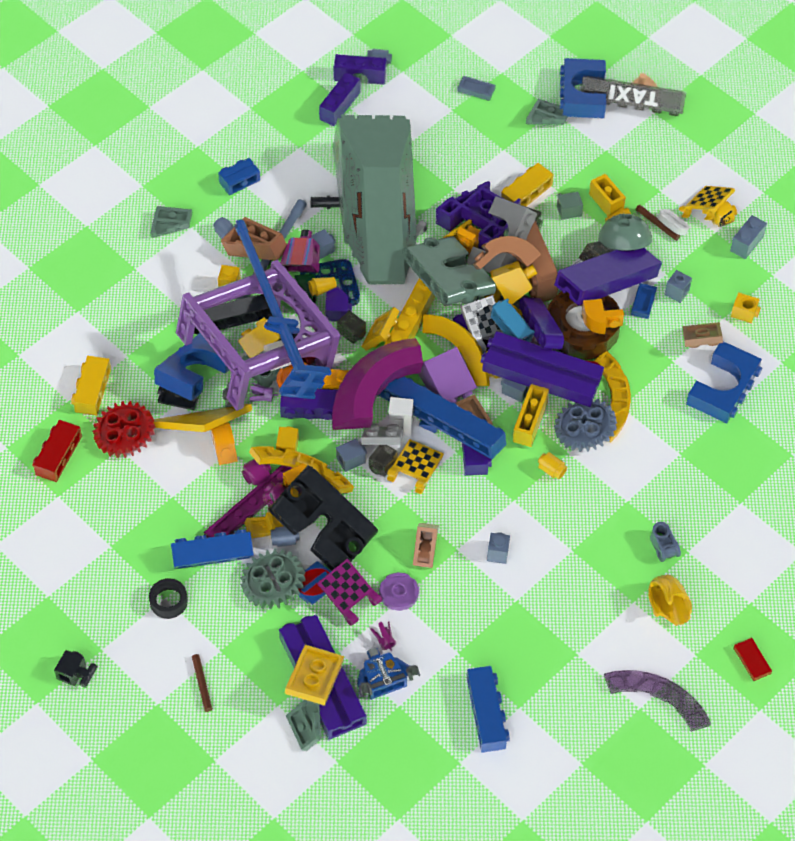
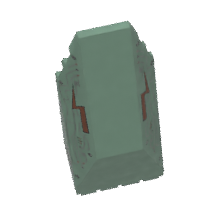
M341 115V118H337L333 141V155L344 242L349 244L352 256L359 262V269L368 284H405L409 265L404 260L403 248L415 245L417 240L410 119H406V116L393 115L392 119H390V115H375V119L372 118V115H357V119H355L354 115Z

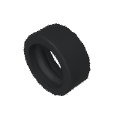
M171 578L162 579L153 584L149 591L151 610L161 618L171 619L178 617L185 611L188 603L185 586L180 581ZM166 590H174L180 594V601L174 606L163 607L157 603L158 594Z

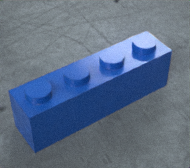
M245 529L236 530L231 535L221 532L214 534V537L206 538V535L194 537L195 540L187 541L186 538L175 539V543H171L174 569L254 557L251 533L246 532Z
M492 666L467 669L466 680L481 753L505 750L507 741H510L509 730L504 729L503 723L506 722L505 711L501 710L499 705L502 704L501 692L496 690V685H498L497 673H493Z

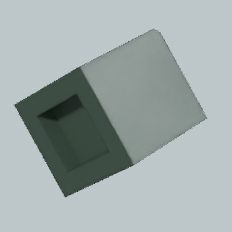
M579 192L558 195L557 209L561 220L582 216L583 203Z

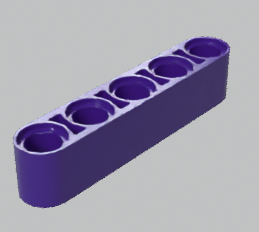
M522 297L519 302V309L531 330L535 331L534 337L542 349H562L564 344L563 333L540 298Z

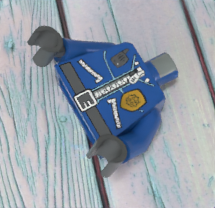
M371 648L367 651L369 660L363 662V668L359 671L357 686L360 697H363L364 693H369V697L372 700L407 687V676L412 681L414 675H421L417 665L410 666L398 657H393L391 653L380 655L378 648Z

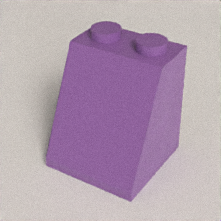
M457 347L423 362L421 373L418 374L428 390L441 395L449 402L456 403V399L459 397L463 399L473 395L472 391L477 388Z

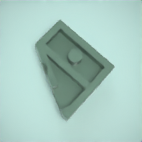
M303 700L285 716L301 750L308 751L321 740L320 709L318 703Z

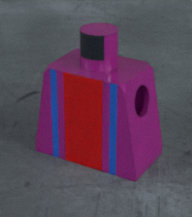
M303 229L300 238L289 239L280 261L288 272L319 273L320 246L311 238L312 231Z

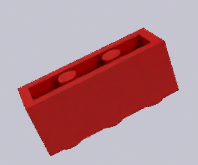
M58 420L57 424L51 428L48 440L43 442L39 456H36L33 460L36 476L57 483L82 438L80 426Z

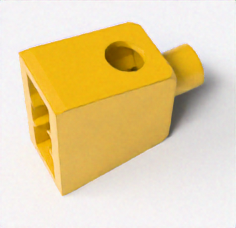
M519 261L490 271L491 277L505 300L509 299L508 303L511 305L533 288L529 279L538 274L533 264L523 269Z

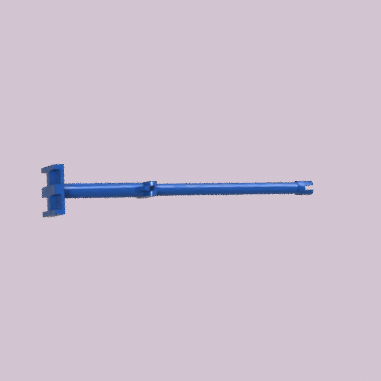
M239 219L234 224L235 229L241 238L272 313L264 327L267 330L279 333L293 366L292 371L279 389L280 395L315 399V391L317 388L321 389L325 384L323 379L326 375H331V370L329 367L304 365L292 334L299 333L300 329L296 328L299 322L296 319L283 317L249 236L245 221Z

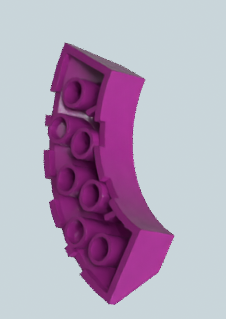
M416 338L404 339L383 345L361 358L350 369L341 382L335 397L332 412V430L371 428L373 405L382 390L396 378L399 379L404 376L421 373L423 357L421 345Z

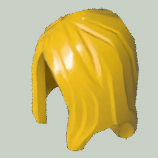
M669 574L652 579L648 589V596L653 614L656 617L662 616L675 626L687 623L691 618L692 603L681 582Z

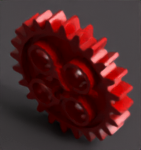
M122 401L121 406L114 403V408L107 406L108 412L101 411L103 417H96L98 423L93 424L95 428L92 430L93 438L98 448L104 454L107 452L110 457L115 454L116 458H119L123 454L124 458H126L127 453L134 456L135 450L141 453L140 447L147 448L146 441L152 442L150 436L155 435L153 429L156 427L153 416L149 410H146L144 405L140 407L139 402L135 403L134 406L132 401H129L127 405Z

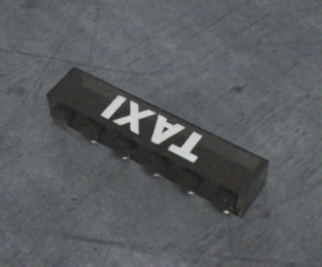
M584 75L582 78L580 90L585 93L606 94V105L616 103L618 107L627 108L629 105L634 106L635 110L641 111L647 108L652 109L651 112L653 113L666 111L669 112L668 115L672 116L683 114L687 93L686 91Z

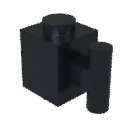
M65 650L54 672L57 680L75 686L79 678H82L79 685L87 688L98 666L91 663L88 669H86L85 659L81 653Z

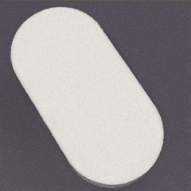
M669 209L660 210L657 216L659 221L676 234L686 235L690 226L687 222Z

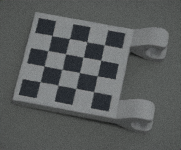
M493 295L460 307L469 332L476 339L483 352L487 348L481 339L494 335L496 331L503 333L490 317L492 307L495 304Z

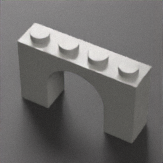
M497 196L488 212L496 218L507 222L509 228L508 236L519 237L524 240L527 239L537 216V213L531 209ZM473 246L466 264H473L476 261L474 258L483 251L485 253L486 251ZM500 253L492 258L483 269L486 273L491 274L490 271L516 262L517 259L509 253Z

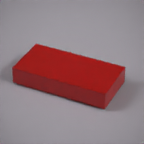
M753 638L734 645L733 649L753 682L772 673V669Z

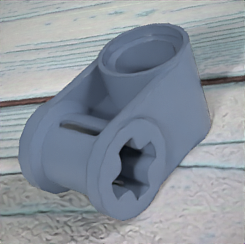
M665 522L655 523L650 540L659 561L664 562L667 558L681 556L680 546L675 540L669 525Z

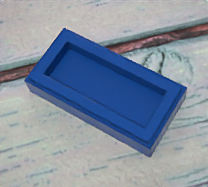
M639 284L631 315L649 319L657 291L656 286Z

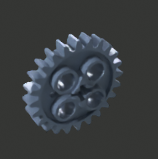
M598 398L595 402H592L591 407L574 402L575 404L573 405L567 403L568 408H561L563 413H557L558 419H555L556 425H554L557 438H559L561 444L564 443L565 448L570 446L572 451L578 448L579 452L586 448V451L589 452L590 447L597 450L596 445L599 444L603 447V441L609 442V436H614L613 431L617 429L615 412L612 411L610 405H606L605 401L600 404Z

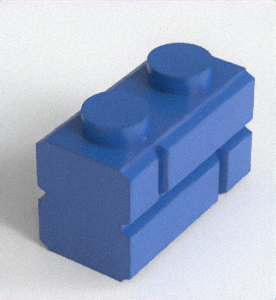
M249 157L245 160H239L233 166L221 169L218 172L219 183L230 196L259 182L260 171Z

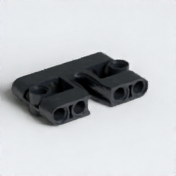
M309 465L304 468L268 508L269 512L293 535L313 524L320 515L325 516L327 524L319 532L310 551L331 571L347 558L352 562L378 533V529L319 472ZM291 488H295L298 491V497L291 495ZM349 543L355 544V552L350 551Z

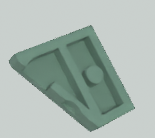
M538 98L527 116L525 124L564 125L568 117L563 115V109H560L559 105Z
M156 206L150 231L151 238L190 228L192 209Z

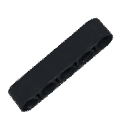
M264 294L223 303L204 310L219 330L256 322L264 317L268 319L272 316ZM195 327L194 334L198 335L200 332Z

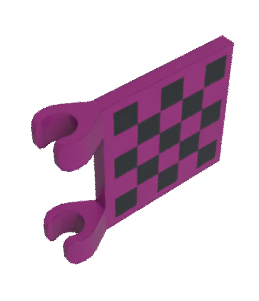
M348 558L317 583L350 626L359 620L357 615L350 609L361 599L367 596L373 606L382 601L381 596L371 588Z

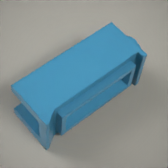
M509 299L495 303L490 317L502 332L531 342L535 331L530 329L514 307L508 303Z

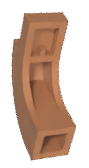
M514 236L498 237L481 246L486 252H480L474 258L476 261L473 265L479 270L496 255L509 253L523 267H528L541 253L530 242Z

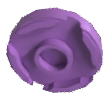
M397 572L389 574L380 584L379 595L382 598L381 602L392 610L402 611L409 609L418 600L419 586L417 581L406 573Z

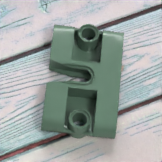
M454 236L438 240L429 237L425 238L421 244L403 248L405 262L444 306L460 302L469 304L475 301V296L480 298L492 295L496 291L495 282L483 268L477 270L473 264L467 265L465 263L466 255L469 252Z

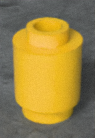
M550 452L547 454L543 453L538 460V468L552 478L561 479L568 468L565 462Z

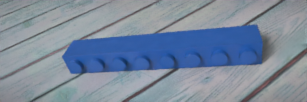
M410 378L394 379L378 395L389 402L390 397L413 399V415L490 459H493L507 445L505 432L501 428H496L485 419L478 418L470 411L458 407L456 403L449 402L441 395L431 392L425 386H420Z

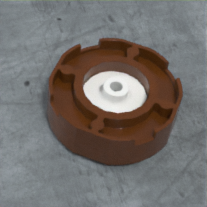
M561 291L548 306L549 313L564 337L563 348L557 350L579 359H594L609 351L618 341L621 326L616 328L608 327L605 334L592 332L584 324L582 305L578 306L569 298L570 294L568 292L563 293ZM608 295L600 298L602 299L604 311L620 309L617 302Z

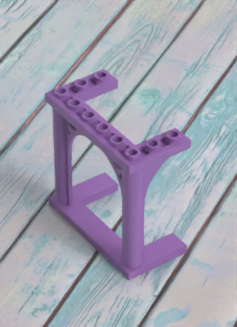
M278 260L271 262L270 269L264 270L279 308L281 300L286 302L296 312L300 321V331L294 338L301 358L315 357L314 363L316 366L332 369L341 336L339 331L332 326L328 318L322 314L318 306L313 303L307 293L303 291L297 281L288 273L287 269ZM255 274L194 297L189 292L183 294L176 328L177 336L186 346L192 343L196 327L232 372L226 398L236 411L244 407L250 378L290 362L284 345L243 360L204 311L244 295L263 294ZM305 327H312L315 332H310Z

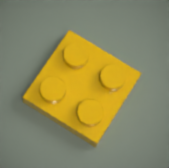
M393 307L377 317L361 347L368 351L372 347L376 348L382 341H387L391 335V328L398 321L397 316L400 311Z

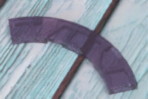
M620 670L604 673V679L610 694L637 691L649 693L651 696L671 704L685 720L691 732L711 726L706 712L697 700L681 686L667 678L637 670Z

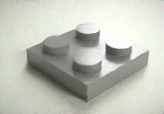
M372 424L371 428H365L361 437L362 445H401L403 427H399L397 424H389L387 427H379L378 424Z

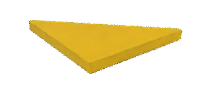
M244 404L243 409L238 411L231 406L154 419V424L159 429L207 432L251 412L252 404Z

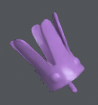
M252 382L255 385L250 387L252 394L260 396L250 397V402H272L273 396H278V394H273V387H263Z

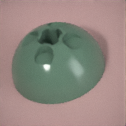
M618 214L604 223L599 232L598 242L609 249L636 250L649 246L652 243V234L649 226L640 217L633 214Z

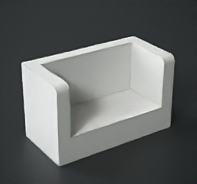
M390 397L388 410L390 415L389 424H397L399 427H403V435L411 436L413 399Z

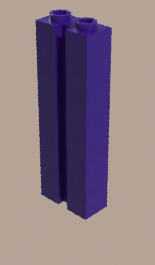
M645 248L614 250L559 270L554 285L563 293L568 292L570 294L569 298L578 306H581L583 300L600 299L658 277L662 262Z
M498 331L495 332L493 338H489L487 344L488 352L483 353L480 362L483 363L482 371L528 387L531 384L549 389V394L591 407L603 376V366L552 349H542L540 345Z
M317 614L302 618L297 625L288 623L279 629L280 641L293 668H295L304 645L335 653ZM341 666L326 704H319L320 724L328 740L367 725V715Z

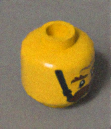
M725 201L716 210L711 220L712 223L718 227L733 223L735 215L738 214L735 205Z

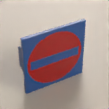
M318 561L308 567L304 574L306 581L302 582L304 588H298L300 592L298 596L307 604L313 605L326 595L317 583L331 573V571Z

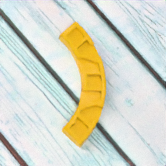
M423 315V333L436 334L453 343L461 352L476 386H490L489 373L482 371L483 363H480L483 351L472 334L459 323L437 315Z
M606 351L594 361L604 367L603 376L609 385L611 408L615 412L617 429L613 431L614 436H609V442L611 443L626 423L630 409L631 393L628 379L624 375L620 364Z
M271 446L250 448L249 453L259 465L277 464L294 468L304 463L305 466L309 465L319 472L341 494L352 492L354 486L338 471L335 473L327 468L328 465L307 454L290 449H285V451L276 450Z

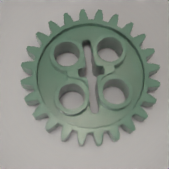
M274 548L273 553L266 550V555L263 556L261 553H258V559L252 557L253 563H246L248 569L242 570L244 576L240 577L242 581L240 585L245 597H247L249 602H253L254 606L260 604L261 608L264 609L268 605L271 610L273 605L276 604L277 608H280V603L283 602L285 605H288V599L294 601L293 595H300L298 588H304L302 582L306 581L304 577L303 565L298 560V557L296 555L293 556L290 551L286 554L284 549L280 553L277 552L276 548ZM266 566L270 568L275 580L277 581L281 589L280 591L276 590L271 578L268 575L267 570L265 569Z

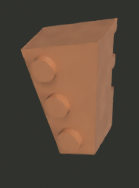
M247 217L242 219L245 221L259 259L275 261L284 254L287 243L282 233ZM234 227L221 242L228 256L248 258L241 238Z

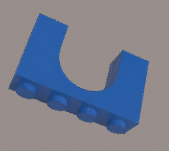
M564 58V65L560 66V75H563L560 76V98H563L560 99V109H563L564 116L605 119L606 94L581 92L575 86L579 84H604L606 60Z
M199 333L193 338L191 344L180 347L173 355L156 366L154 370V384L193 401L203 392L204 377L185 367L202 364L225 374L229 371V368L202 334Z
M724 341L719 343L713 353L711 364L732 374L736 378L738 385L730 390H717L696 380L688 393L686 405L727 424L730 418H735L739 409L737 406L739 404L742 405L745 401L746 391L752 389L755 382L753 379L755 377L758 378L763 369L760 366L762 359Z

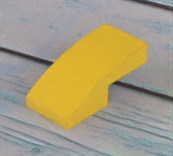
M267 512L265 517L246 518L244 522L247 532L251 533V539L270 536V530H274L275 527H283L270 512Z

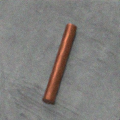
M639 204L636 207L637 212L672 239L677 241L680 238L679 234L669 229Z
M194 654L191 657L204 711L210 712L213 708L200 655Z

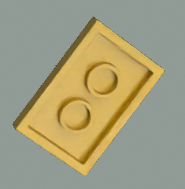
M304 645L285 688V694L325 705L343 664L344 656Z

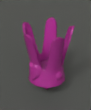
M379 621L378 626L382 637L373 628H370V630L377 638L382 650L390 649L392 651V647L397 642L392 636L390 621H388V627H385Z

